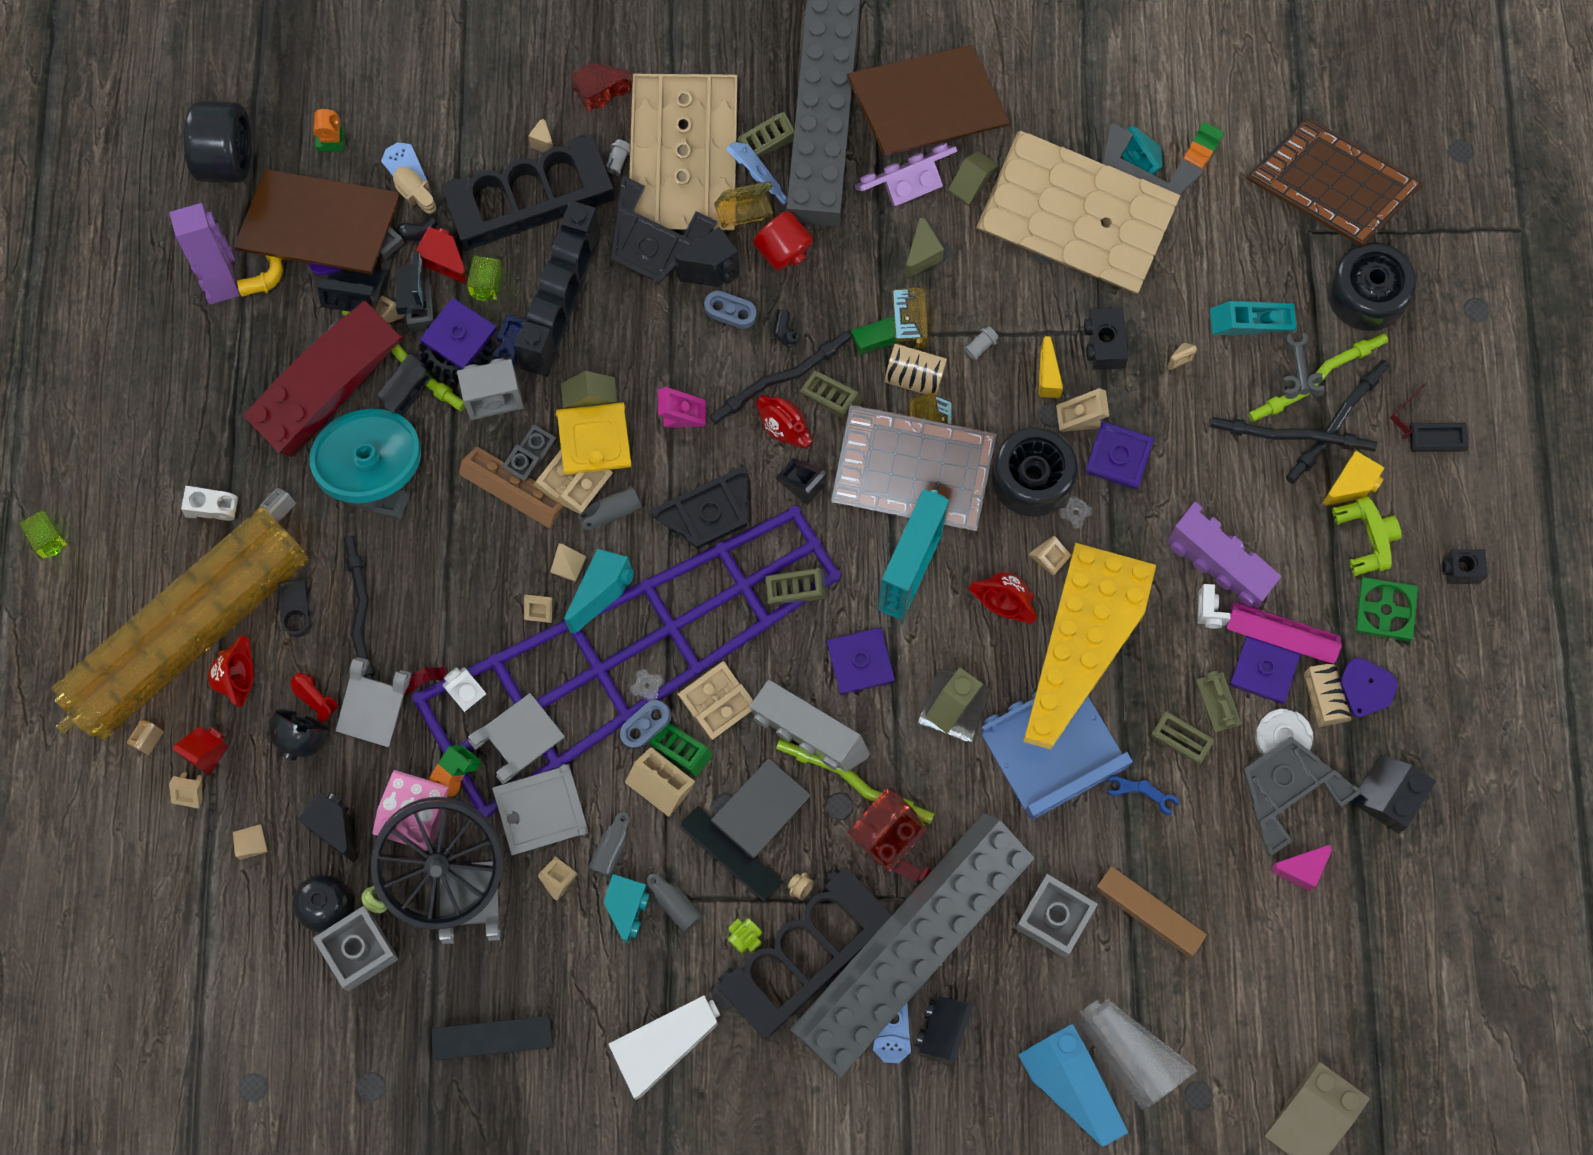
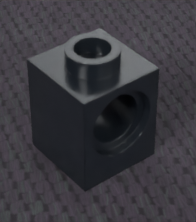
M1452 549L1442 560L1441 565L1442 574L1446 575L1447 584H1480L1488 577L1486 549ZM1458 562L1465 563L1469 571L1461 570Z

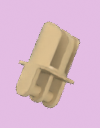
M409 167L396 169L393 176L395 188L408 201L410 207L412 208L417 203L425 213H434L436 211V204L429 193L431 189L428 181H424Z

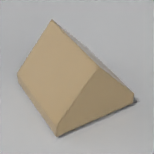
M539 120L528 137L531 148L544 153L553 148V143L546 120Z
M525 595L524 620L552 623L555 599L552 597Z
M140 720L129 737L127 744L149 756L164 731L148 721Z

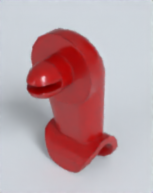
M296 673L290 681L292 692L317 712L316 717L320 722L326 721L330 714L337 710V702L331 697L325 698L314 687V676Z

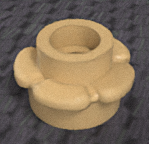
M808 873L796 874L790 880L788 888L790 889L791 897L804 900L810 894L814 881L808 877Z

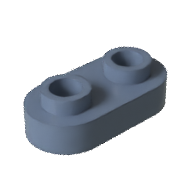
M713 291L705 298V311L712 319L740 329H747L756 321V308L748 300L723 291ZM722 305L723 308L721 310H715L714 306ZM740 314L748 315L746 319H740L738 316Z
M658 700L646 703L622 725L620 730L622 742L632 748H641L669 724L671 720L669 706ZM660 710L662 713L659 720H655L653 717L654 712ZM635 729H639L641 732L638 739H634L632 736Z

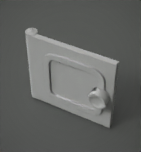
M563 764L557 769L492 788L511 855L572 837L585 836L589 833L569 764Z

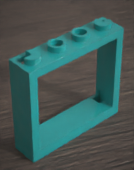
M922 490L881 579L878 611L901 621L904 620L943 534L950 500L938 494L937 490Z

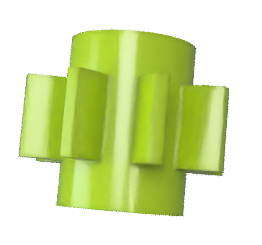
M737 918L728 927L732 934L727 940L741 954L747 949L753 954L762 944L758 938L763 933L749 918L743 923Z

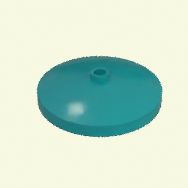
M383 409L357 410L337 418L320 432L310 451V468L316 483L327 495L344 502L367 503L388 497L406 485L419 466L421 446L415 429L401 415Z

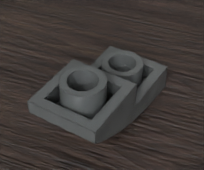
M533 424L521 444H516L502 468L526 482L558 441L557 438Z

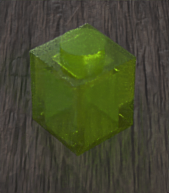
M473 256L467 283L470 296L482 301L489 299L497 300L503 273L500 259Z
M44 510L19 523L32 548L42 558L56 555L61 551L62 547L67 545L52 517Z

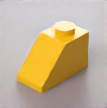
M1355 451L1322 503L1328 506L1366 497L1370 490L1375 493L1384 480L1380 477L1384 467Z

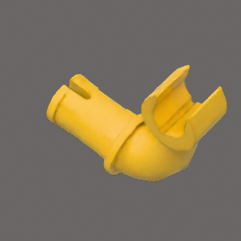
M266 256L267 261L270 263L267 272H261L256 277L237 280L240 295L243 297L264 291L269 293V290L275 288L283 274V258Z

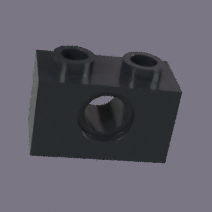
M1091 309L1088 319H1084V333L1089 335L1090 344L1086 346V356L1088 361L1092 360V370L1125 368L1128 361L1124 309ZM1108 336L1111 342H1103L1099 337Z

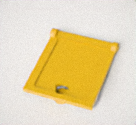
M624 402L556 410L555 415L559 425L564 475L631 467L625 420L626 406Z

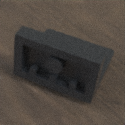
M342 269L341 271L330 273L329 279L320 278L317 289L321 307L351 312L363 301H367L376 310L386 279V271L374 269L373 274H366Z

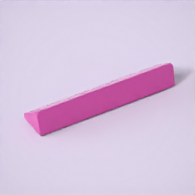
M1233 602L1230 620L1227 623L1228 630L1332 664L1336 662L1342 647L1339 635L1238 602Z

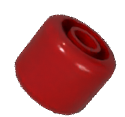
M790 211L782 212L772 219L753 239L754 247L771 267L777 271L784 270L791 264L794 267L799 265L807 257L804 253L813 242L811 234Z

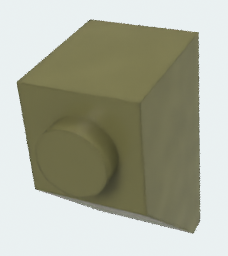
M959 667L925 718L949 734L980 692L983 684Z

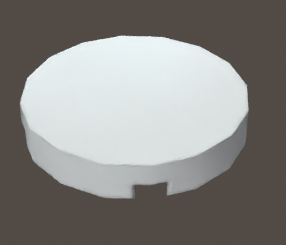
M1278 709L1269 712L1261 719L1256 729L1255 742L1259 752L1264 754L1285 738L1291 736L1310 751L1313 731L1310 723L1302 714L1288 709Z

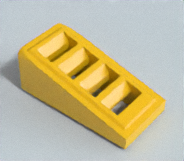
M1045 336L1040 352L1039 397L1060 398L1063 384L1051 337Z

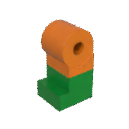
M329 109L316 110L314 112L313 134L316 136L315 148L317 152H343L345 130L338 114Z
M1203 121L1183 159L1204 170L1219 147L1225 132Z
M463 745L449 746L428 780L448 786L447 797H452L459 792L461 780L465 774L477 771L482 761Z

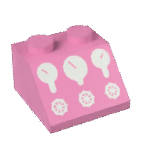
M394 770L378 806L372 834L378 836L385 822L403 806L422 798L447 797L449 787ZM429 809L418 812L431 844L438 838L442 809ZM414 814L401 821L395 827V829L425 851L428 850ZM390 833V835L387 838L399 843L406 844L392 833Z

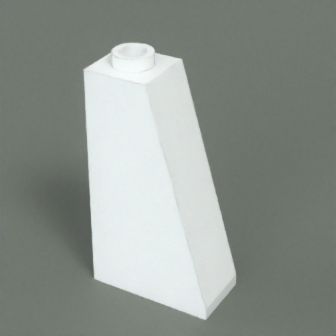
M702 996L608 1044L635 1100L641 1098L718 1025L715 1018L720 1016L713 1000L707 1002L705 996Z

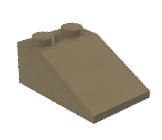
M1315 1063L1308 1070L1264 1135V1138L1287 1155H1329L1353 1125L1370 1098L1323 1063Z

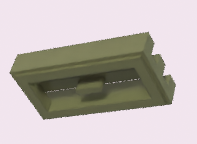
M1167 711L1163 713L1151 734L1152 738L1198 765L1202 763L1215 739ZM1165 722H1170L1171 724L1177 726L1178 728L1182 729L1188 734L1206 743L1205 746L1203 747L1199 745L1198 743L1194 742L1193 740L1189 739L1183 734L1170 728L1169 726L1165 725ZM1160 730L1164 731L1165 733L1169 734L1175 739L1181 741L1182 743L1186 744L1192 749L1198 751L1200 755L1194 753L1188 748L1182 746L1181 744L1177 743L1171 738L1160 733Z

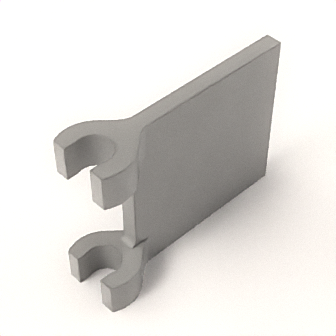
M357 657L351 663L350 679L336 732L390 747L404 694L412 673L404 670L397 671L393 679V685L364 677L369 660Z
M529 693L489 724L468 736L470 739L468 742L477 750L488 740L491 741L508 763L496 772V777L503 785L563 740L565 736Z
M491 861V862H477V863H472V864H481V865H490V866H493V861ZM450 867L452 871L481 892L485 890L492 873L489 871ZM447 873L445 874L460 911L477 900L478 896ZM440 877V916L456 913ZM498 888L489 904L477 916L461 924L486 923V937H488V941L500 940ZM453 927L439 929V940L442 941V944H454Z

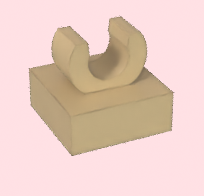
M185 772L180 777L173 776L169 783L171 803L199 809L203 801L202 776L198 775L196 780L188 779V775Z

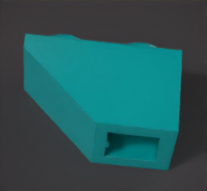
M613 874L603 902L623 942L629 944L631 937L636 938L638 935L641 921L637 919L640 910H646L650 894L646 893V884Z

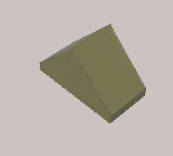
M977 151L964 159L948 192L970 206L1000 168V165Z
M920 218L906 264V277H912L943 260L944 248L927 221L923 218Z
M584 371L561 383L563 409L618 403L615 377Z

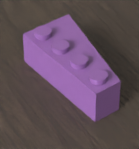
M202 203L169 212L175 236L186 258L189 260L193 273L199 279L202 291L205 290L209 305L241 296L231 263L236 261L232 247L228 245L225 235H222L220 226L215 222L212 212H207Z
M1194 502L1175 526L1167 544L1170 545V549L1175 554L1181 557L1185 556L1191 560L1197 570L1202 573L1207 572L1213 576L1220 587L1226 590L1230 589L1239 595L1238 598L1242 603L1250 607L1254 606L1257 609L1279 581L1281 575L1256 553H1246L1244 551L1245 546L1241 540L1235 535L1227 536L1220 528L1222 524L1214 517H1211L1210 520L1200 513L1202 507L1197 502Z

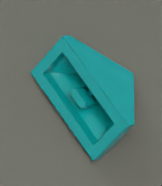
M1130 126L1127 130L1133 133V137L1122 155L1125 161L1152 175L1156 174L1163 167L1161 146L1135 126Z

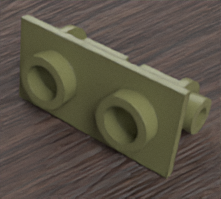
M1213 671L1206 674L1207 677L1197 679L1196 682L1214 732L1217 733L1242 725L1224 673Z

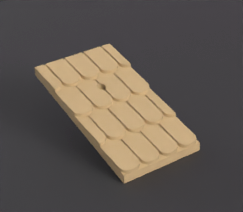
M633 74L629 178L646 187L634 211L635 213L670 230H687L695 211L718 222L713 230L718 227L722 230H735V194H730L727 198L720 196L724 191L736 189V159L726 148L733 142H736L737 75ZM682 121L688 122V127L684 130L679 128V124Z
M1019 131L1016 134L976 229L1137 294L1181 195L1029 133Z

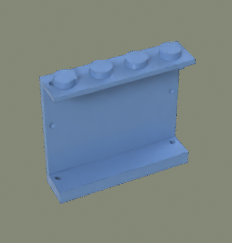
M1088 696L1051 750L1023 742L1034 699L1025 704L1023 701H1019L1008 708L1009 712L1001 717L995 714L983 721L984 726H982L980 734L1030 821L1129 768L1133 762L1127 752L1122 754Z

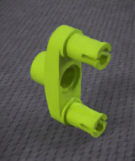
M1368 496L1356 499L1355 503L1332 508L1333 517H1336L1335 522L1337 525L1358 518L1363 520L1373 548V554L1349 560L1350 568H1353V576L1355 577L1374 570L1381 572L1391 569L1392 559L1389 542L1402 538L1396 516L1393 515L1382 519L1373 501Z

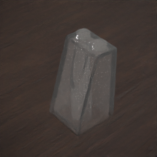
M1097 999L1080 1012L1083 1018L1077 1023L1141 1110L1152 1106L1197 1072L1191 1063L1108 999L1102 1004Z

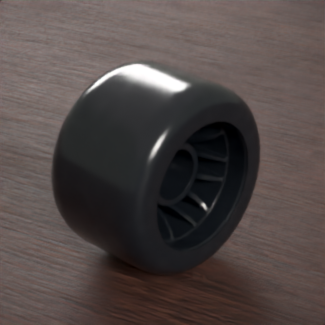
M198 101L189 107L184 124V152L188 170L194 179L200 182L237 183L246 178L251 163L252 135L248 114L241 104L230 101Z
M1379 242L1366 243L1364 246L1357 245L1346 252L1335 267L1328 283V301L1335 315L1346 325L1362 331L1382 330L1394 324L1410 304L1416 290V275L1409 259L1395 247Z
M1042 427L1020 429L1009 435L997 450L991 474L993 489L1001 503L1017 514L1028 517L1050 514L1066 502L1073 489L1077 477V459L1074 450L1065 438L1050 429ZM1035 473L1040 479H1031L1026 474Z

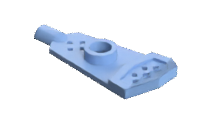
M397 142L385 150L381 162L392 176H394L396 169L409 167L424 181L427 180L411 144Z
M733 142L726 148L739 164L743 163L756 181L761 183L769 182L765 188L771 194H774L783 205L788 201V198L781 191L780 185L749 144Z
M907 1003L897 1013L899 1022L896 1024L889 1023L874 1040L873 1051L884 1063L899 1064L911 1053Z

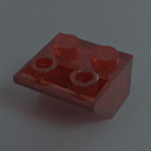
M892 788L884 790L847 834L888 872H891L928 831V828L914 809Z

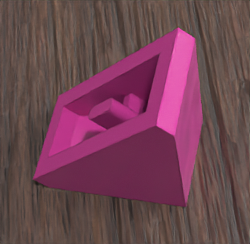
M1330 845L1275 863L1270 869L1273 874L1311 891L1317 886L1332 849Z

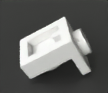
M1203 584L1198 591L1197 624H1205V627L1211 629L1222 628V625L1225 626L1230 620V613L1214 612L1218 610L1219 595L1215 594V585Z
M465 667L461 670L455 668L444 677L446 682L442 686L464 712L486 695L485 691Z

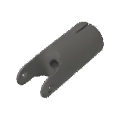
M630 486L591 504L581 514L578 513L577 516L582 521V527L585 530H592L637 511L642 506L633 486Z
M618 813L613 824L601 835L588 870L605 878H612L626 845V829L630 821L627 813Z
M651 874L648 876L647 885L654 892L658 904L684 933L691 930L703 918L704 915L679 887L669 884L660 875Z

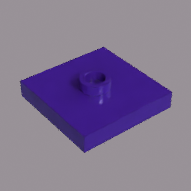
M452 298L422 335L420 341L463 370L464 367L474 361L495 334L497 327Z
M1102 421L1085 473L1137 490L1154 438Z
M881 627L826 641L840 695L895 683Z
M1245 636L1229 686L1283 705L1286 701L1301 653Z

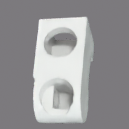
M185 486L181 510L187 518L203 517L227 521L234 520L238 497L228 492Z

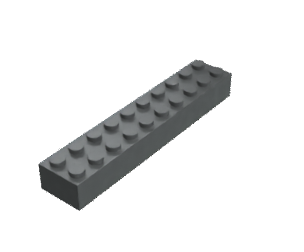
M807 0L787 211L792 212L803 224L840 226L852 86L847 75L854 72L860 0Z
M983 813L793 1025L790 1031L827 1068L839 1077H842L1035 858L1001 820Z

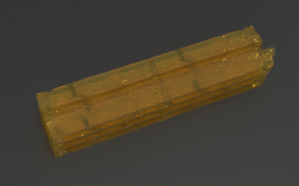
M261 506L254 512L251 518H247L68 672L63 680H59L51 687L57 695L54 698L55 702L64 711L69 713L56 725L57 729L64 734L76 724L91 738L97 735L104 741L112 734L115 728H119L278 589V583L286 582L296 573L298 568L305 566L310 560L300 545Z

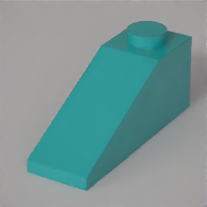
M1228 301L1210 308L1212 335L1236 336L1297 330L1293 303Z
M600 549L596 550L564 617L570 633L576 634L623 594L626 585L631 583L634 574L628 557Z

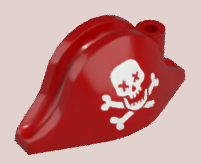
M763 395L756 400L755 403L763 426L771 437L807 449L813 443L805 417L797 405L783 398H772Z
M998 572L989 579L973 581L968 588L986 608L999 616L1033 624L1036 620L1037 615L1031 606L1034 594L1028 590L1025 582L1015 574Z
M244 635L239 636L228 649L219 651L208 673V681L211 688L228 696L232 704L237 707H243L253 684L254 673L249 638Z

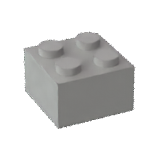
M495 359L490 364L482 366L476 364L468 365L463 370L457 371L463 402L470 420L524 409L518 379L511 359Z
M1046 874L1015 929L1066 959L1098 904Z
M364 906L313 938L340 985L347 991H351L399 960L371 912Z

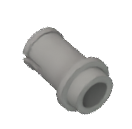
M620 139L611 144L612 151L605 165L608 173L616 174L617 176L620 175L626 156L630 155L631 151L630 144Z
M991 327L981 328L980 334L965 346L964 350L973 360H977L991 345L995 346L997 344L996 340L999 337Z

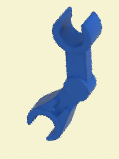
M1112 776L1106 781L1109 783L1116 782L1119 785V790L1107 791L1109 796L1115 797L1130 792L1145 794L1159 804L1160 811L1165 815L1173 813L1165 807V801H1171L1176 806L1179 804L1175 796H1165L1146 780L1133 782Z

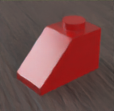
M428 227L416 251L420 252L424 267L466 285L468 278L452 234L442 228L436 230Z
M199 726L177 742L172 750L192 765L210 775L229 746L222 741L225 737L211 727L206 731Z

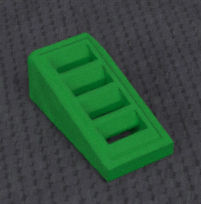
M670 723L648 742L650 746L695 777L700 774L712 758V753L707 746ZM669 732L672 733V736L663 746L661 744ZM678 739H680V743L677 745L674 751H671L672 747L675 745ZM688 745H689V746H690V749L687 751V753H686V754L684 755V757L682 758V757H681L682 753L685 751V749H686V748L688 747Z

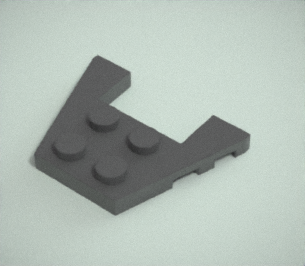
M1111 123L1104 155V165L1111 166L1139 179H1144L1179 195L1202 176L1203 169L1182 159L1172 179L1167 183L1121 159L1133 137V133Z
M1291 736L1285 738L1242 768L1265 850L1269 856H1272L1292 842L1276 818V815L1313 789L1323 784L1338 807L1344 806L1362 793L1358 787L1349 783L1341 774L1323 763L1320 758Z

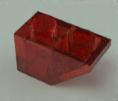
M591 63L570 74L572 87L587 111L604 106L608 100L616 96L625 95L632 88L633 83L629 70L598 63Z

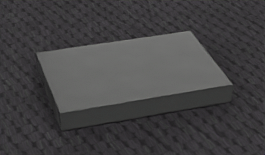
M768 758L711 819V823L754 860L811 798V795Z

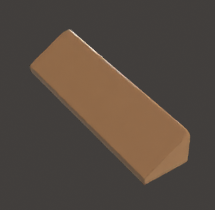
M477 446L461 461L460 476L548 528L554 524L565 507L533 485L536 482L535 480L529 478L524 482L502 468L503 461Z
M1112 866L1094 889L1189 958L1194 956L1207 936L1206 933Z

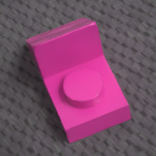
M668 387L658 389V416L663 417V425L665 427L706 426V401Z

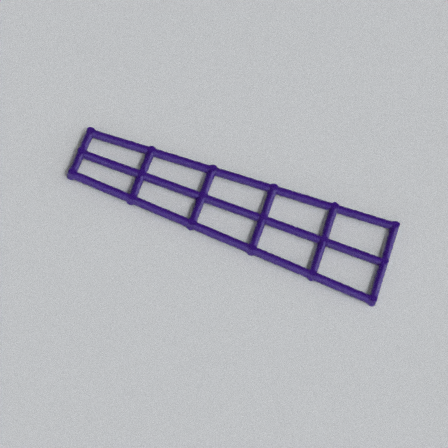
M792 506L789 510L724 542H719L716 546L649 579H644L641 583L625 590L620 597L597 616L645 593L664 626L602 662L582 629L576 634L571 633L591 668L536 699V701L543 709L597 677L618 711L619 716L559 756L553 747L544 753L548 763L530 776L561 767L563 764L569 763L621 728L646 703L652 700L661 701L807 602L785 603L768 614L752 589L753 586L765 580L766 576L774 575L814 552L828 574L825 576L826 588L839 582L841 579L840 571L836 568L820 543L819 538H817L804 518L800 508ZM794 520L807 543L745 578L729 551ZM719 556L736 584L678 618L673 619L655 588ZM814 583L813 585H811L812 591L816 590V585ZM742 593L759 621L699 661L680 629ZM564 620L497 654H492L489 658L466 669L472 677H476L493 668L513 703L516 704L524 697L509 674L504 662L569 631L567 624ZM670 635L690 668L628 708L607 671ZM445 679L412 695L414 703L443 753L452 744L427 700L446 691L442 686L446 682ZM467 739L464 742L458 744L463 745L469 751L474 749L472 745L468 742V740L470 739ZM467 772L461 780V785L474 807L488 819L490 815L498 811L496 799L486 805Z

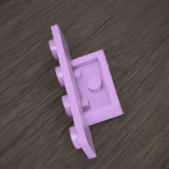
M947 143L939 144L932 148V153L925 156L923 153H918L909 157V162L901 166L899 163H894L885 167V172L877 176L875 173H870L861 177V182L855 184V188L858 191H864L884 182L892 205L897 206L942 187L943 184L934 161L957 152L956 146H947Z

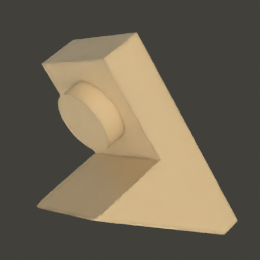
M1100 388L1056 405L1059 431L1062 432L1098 429L1101 426L1100 420L1109 416L1106 390Z

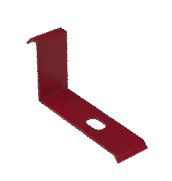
M1425 383L1414 396H1412L1390 417V419L1405 433L1402 436V438L1406 439L1412 431L1395 414L1423 390V388L1425 387Z
M442 665L440 668L424 667L411 675L410 687L406 689L404 696L429 680H444V677L447 675L444 666Z
M881 848L878 849L873 861L915 883L918 880L923 881L931 872L927 867L921 870ZM896 861L900 865L899 867H894L891 865V862Z

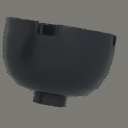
M276 709L270 723L269 735L273 745L281 750L280 755L289 760L314 755L326 740L329 731L328 727L306 715L305 718L296 716L297 712Z
M324 874L312 876L302 882L295 892L293 900L294 913L301 925L312 932L322 933L352 913V893L345 883L335 876Z

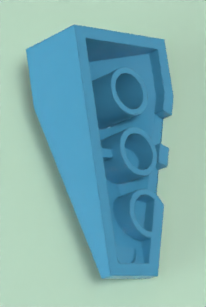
M1073 1024L1018 1054L1032 1082L1072 1117L1101 1147L1129 1133Z

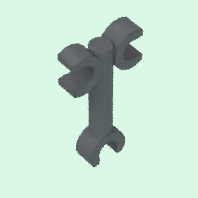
M1302 333V341L1294 342L1292 335H1287L1286 344L1288 349L1293 351L1297 378L1295 376L1284 377L1283 385L1294 387L1293 389L1285 390V398L1294 399L1299 393L1302 395L1310 393L1313 396L1324 395L1325 387L1314 385L1315 383H1322L1323 374L1314 373L1308 378L1304 353L1308 342L1306 333Z

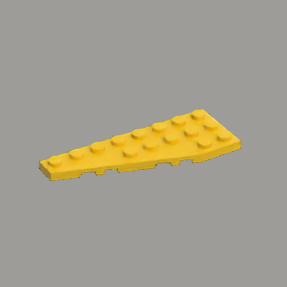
M1075 543L1023 742L1050 750L1053 748L1073 716L1080 709L1091 690L1094 689L1116 657V654L1143 618L1156 569L1155 564Z

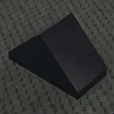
M795 458L776 477L782 485L806 505H809L826 486V473L823 469Z

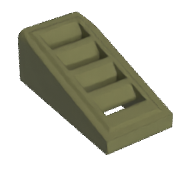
M782 112L736 138L738 143L749 144L748 141L752 140L756 147L753 151L758 157H761L792 143L794 140V129L785 112ZM782 127L784 133L780 134L778 128ZM771 131H772V133H773V135H774V137H775V138L772 139V140H771V138H770V136H769V134H768V132H771ZM759 136H762L765 144L761 145L758 139Z
M816 370L812 372L800 390L802 395L845 421L848 418L850 405L860 406L862 403L859 392ZM819 382H822L823 384L820 386L818 391L814 393L813 390L815 389L817 384ZM830 387L831 390L829 391V393L827 394V396L824 398L823 395L825 394V392L827 391V389ZM840 393L841 395L839 396V398L837 399V401L834 403L833 400L835 399V397L837 396V394Z
M820 568L766 576L768 604L827 599L825 573ZM811 579H815L816 590L812 591ZM799 580H804L805 592H800ZM788 581H792L793 594H789ZM776 582H781V596H778Z

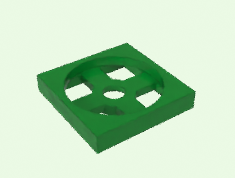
M1362 577L1360 580L1355 633L1411 642L1414 634L1418 586ZM1372 589H1382L1379 602L1365 601L1367 593ZM1394 591L1402 592L1406 596L1408 608L1396 606L1393 602ZM1383 605H1388L1391 608L1389 615L1381 612ZM1364 613L1375 614L1379 619L1378 629L1369 623ZM1392 619H1407L1406 625L1403 628L1390 632Z

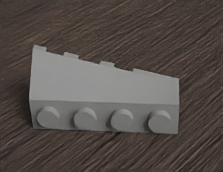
M769 679L749 706L754 714L753 719L764 728L770 725L777 730L776 734L787 742H790L791 739L800 744L799 748L810 756H813L815 753L822 757L821 761L833 770L840 768L848 772L866 760L870 755L860 734Z

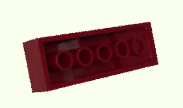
M363 301L306 349L243 416L278 453L293 457L403 337L367 301Z

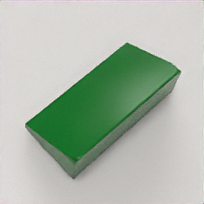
M895 316L851 330L859 355L910 339L896 337ZM902 316V323H906Z

